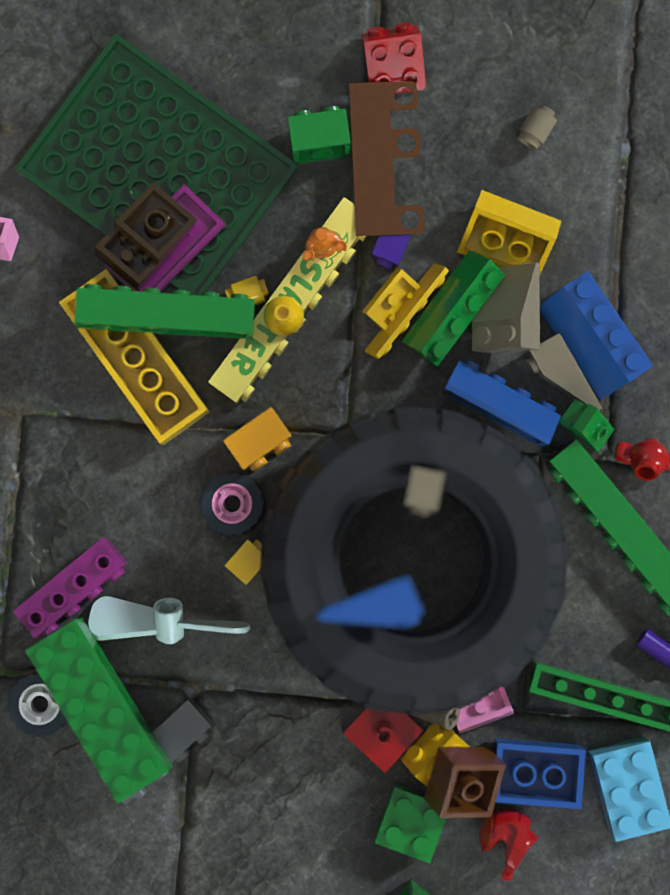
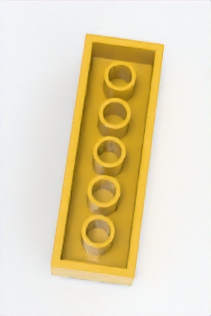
M107 269L86 283L100 285L102 289L114 290L115 286H120ZM76 291L59 302L73 323L75 321ZM77 328L160 444L165 445L210 413L154 333Z

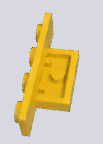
M434 263L418 283L401 268L397 267L362 311L381 328L365 349L369 356L378 360L390 351L392 342L408 328L410 320L415 313L425 307L430 294L443 284L445 276L449 272L445 266Z

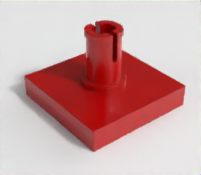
M365 707L343 731V734L386 773L422 734L424 729L406 713H385Z

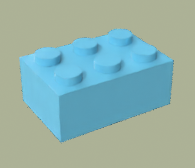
M642 736L588 750L609 835L615 842L670 828V816L653 750L648 739Z

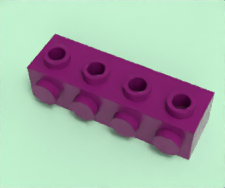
M102 537L16 608L13 613L34 638L41 635L46 638L59 628L56 624L64 616L70 619L81 610L79 604L86 598L92 601L104 590L101 586L110 579L113 583L126 573L123 568L128 562L108 537Z

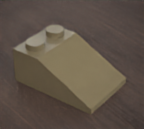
M539 263L498 267L505 274V277L473 318L472 351L496 354L540 350Z

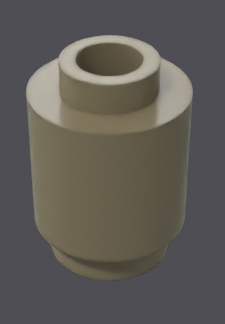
M540 105L539 108L532 107L519 129L520 135L517 139L529 148L537 150L539 145L544 144L557 122L556 118L553 117L555 112L544 105Z

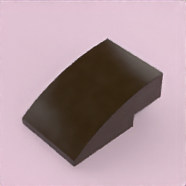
M153 182L115 221L114 227L95 246V256L139 292L181 244L196 224L197 218Z

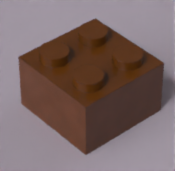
M438 747L425 800L440 818L491 817L506 765L489 747Z

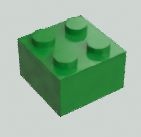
M330 106L323 108L322 112L311 113L309 110H302L288 117L293 158L296 164L350 157L351 142L346 109Z
M394 781L376 828L374 841L378 845L430 864L446 818H440L426 802V793Z

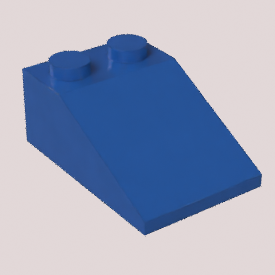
M407 575L398 577L318 611L320 621L385 626L399 624L401 629L419 622L417 616L423 614Z

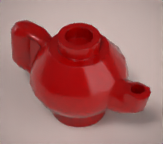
M648 438L635 445L627 442H619L616 445L614 458L624 464H630L635 475L641 480L652 481L665 470H670L669 452L657 439Z

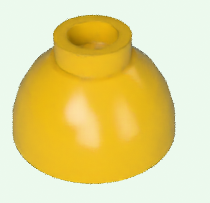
M279 296L267 304L264 311V321L272 333L279 336H289L301 328L304 321V311L300 303L294 298Z

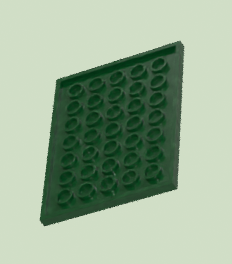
M115 33L14 169L105 236L114 227L115 221L153 182L170 197L185 184L226 224L170 282L179 290L189 291L190 295L202 296V293L208 292L298 170L299 165Z

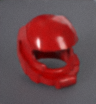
M502 808L493 812L491 817L486 818L482 822L479 831V843L483 853L486 850L490 852L501 840L506 843L505 869L501 872V878L504 881L512 880L515 870L527 851L539 839L530 829L532 820L529 816L515 808Z

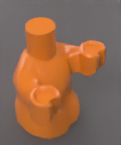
M326 227L316 228L310 233L306 241L303 259L307 262L310 259L314 260V258L330 257L336 251L338 253L343 250L346 251L347 244L345 241H341L339 235Z

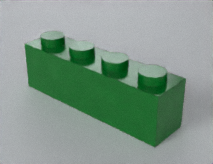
M469 250L401 342L418 357L438 367L503 280L505 274L491 259Z

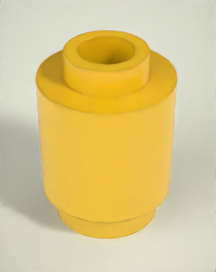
M256 275L233 283L230 288L225 289L226 295L231 298L232 294L248 295V299H255L254 306L265 303V296L269 295L264 279L258 280Z

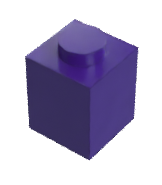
M411 234L379 235L371 259L376 260L375 265L386 270H391L392 267L395 269L399 267Z

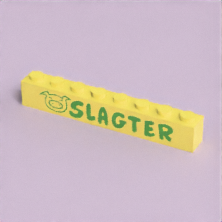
M345 197L322 227L337 233L341 241L346 242L347 250H343L340 253L336 251L330 257L314 258V260L310 259L307 262L304 261L302 254L254 319L252 339H239L209 380V384L235 403L239 404L241 400L246 402L255 390L252 386L258 377L263 379L272 367L269 364L275 354L280 356L289 343L286 341L288 336L276 335L267 328L264 321V311L267 304L276 297L289 296L300 303L304 314L308 308L314 310L323 297L319 293L324 286L330 287L339 275L336 271L342 262L347 264L355 254L356 250L353 247L359 239L364 241L367 236H356L355 204Z

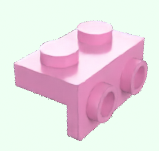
M500 687L483 697L481 701L460 709V716L456 724L459 734L514 714L504 687Z

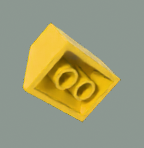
M481 190L457 252L466 256L469 250L491 259L497 267L539 263L540 276L557 239L561 220Z

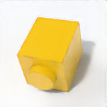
M248 539L225 565L227 569L246 585L260 570L262 543L258 539L254 542Z

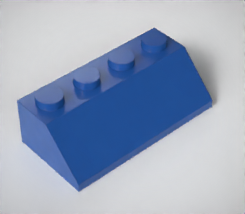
M589 271L574 279L540 304L541 316L554 335L560 333L599 401L653 367V364Z
M466 359L465 362L458 361L441 392L442 394L539 447L549 445L561 415L555 413L556 407L545 401H541L539 404L531 400V394L524 389L516 387L513 390L505 385L506 380L496 374L491 373L490 376H487L480 372L481 367L470 360Z

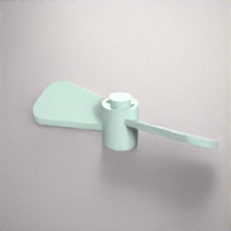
M104 596L97 599L92 605L88 621L89 630L98 641L155 635L156 639L160 642L174 644L183 638L184 628L224 633H246L250 630V624L241 621L183 619L182 602L175 598L160 599L155 602L153 607Z

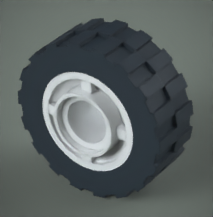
M38 672L22 677L12 687V691L8 695L7 711L10 713L11 717L9 718L11 722L15 723L19 731L22 730L25 732L24 734L29 736L41 737L51 735L65 725L67 719ZM36 696H43L47 699L48 708L46 711L39 712L34 708L33 700Z

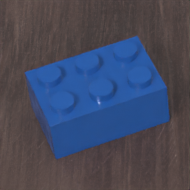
M494 738L493 752L506 765L496 802L572 809L582 808L586 750L581 745Z

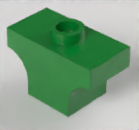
M574 399L559 421L568 433L577 437L598 453L615 430L598 408L591 404L586 405L577 399Z

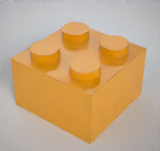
M271 407L223 441L243 470L248 471L251 469L256 472L268 463L265 458L275 452L278 456L291 447L289 441L293 437Z

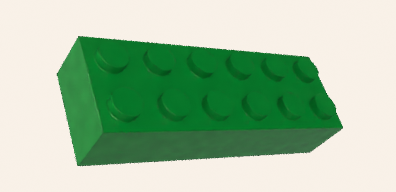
M83 618L71 621L25 651L117 804L168 773L173 768Z

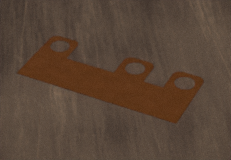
M412 81L349 83L356 236L421 234L425 229L424 209L420 205L395 206L393 158L417 157L420 154V133L414 128L391 129L390 111L414 110L417 108V85ZM400 87H407L412 91V101L406 105L399 104L395 100V92ZM403 134L411 135L415 140V147L409 152H403L397 146V140ZM414 211L418 214L419 224L415 228L408 229L402 225L401 216L404 212Z

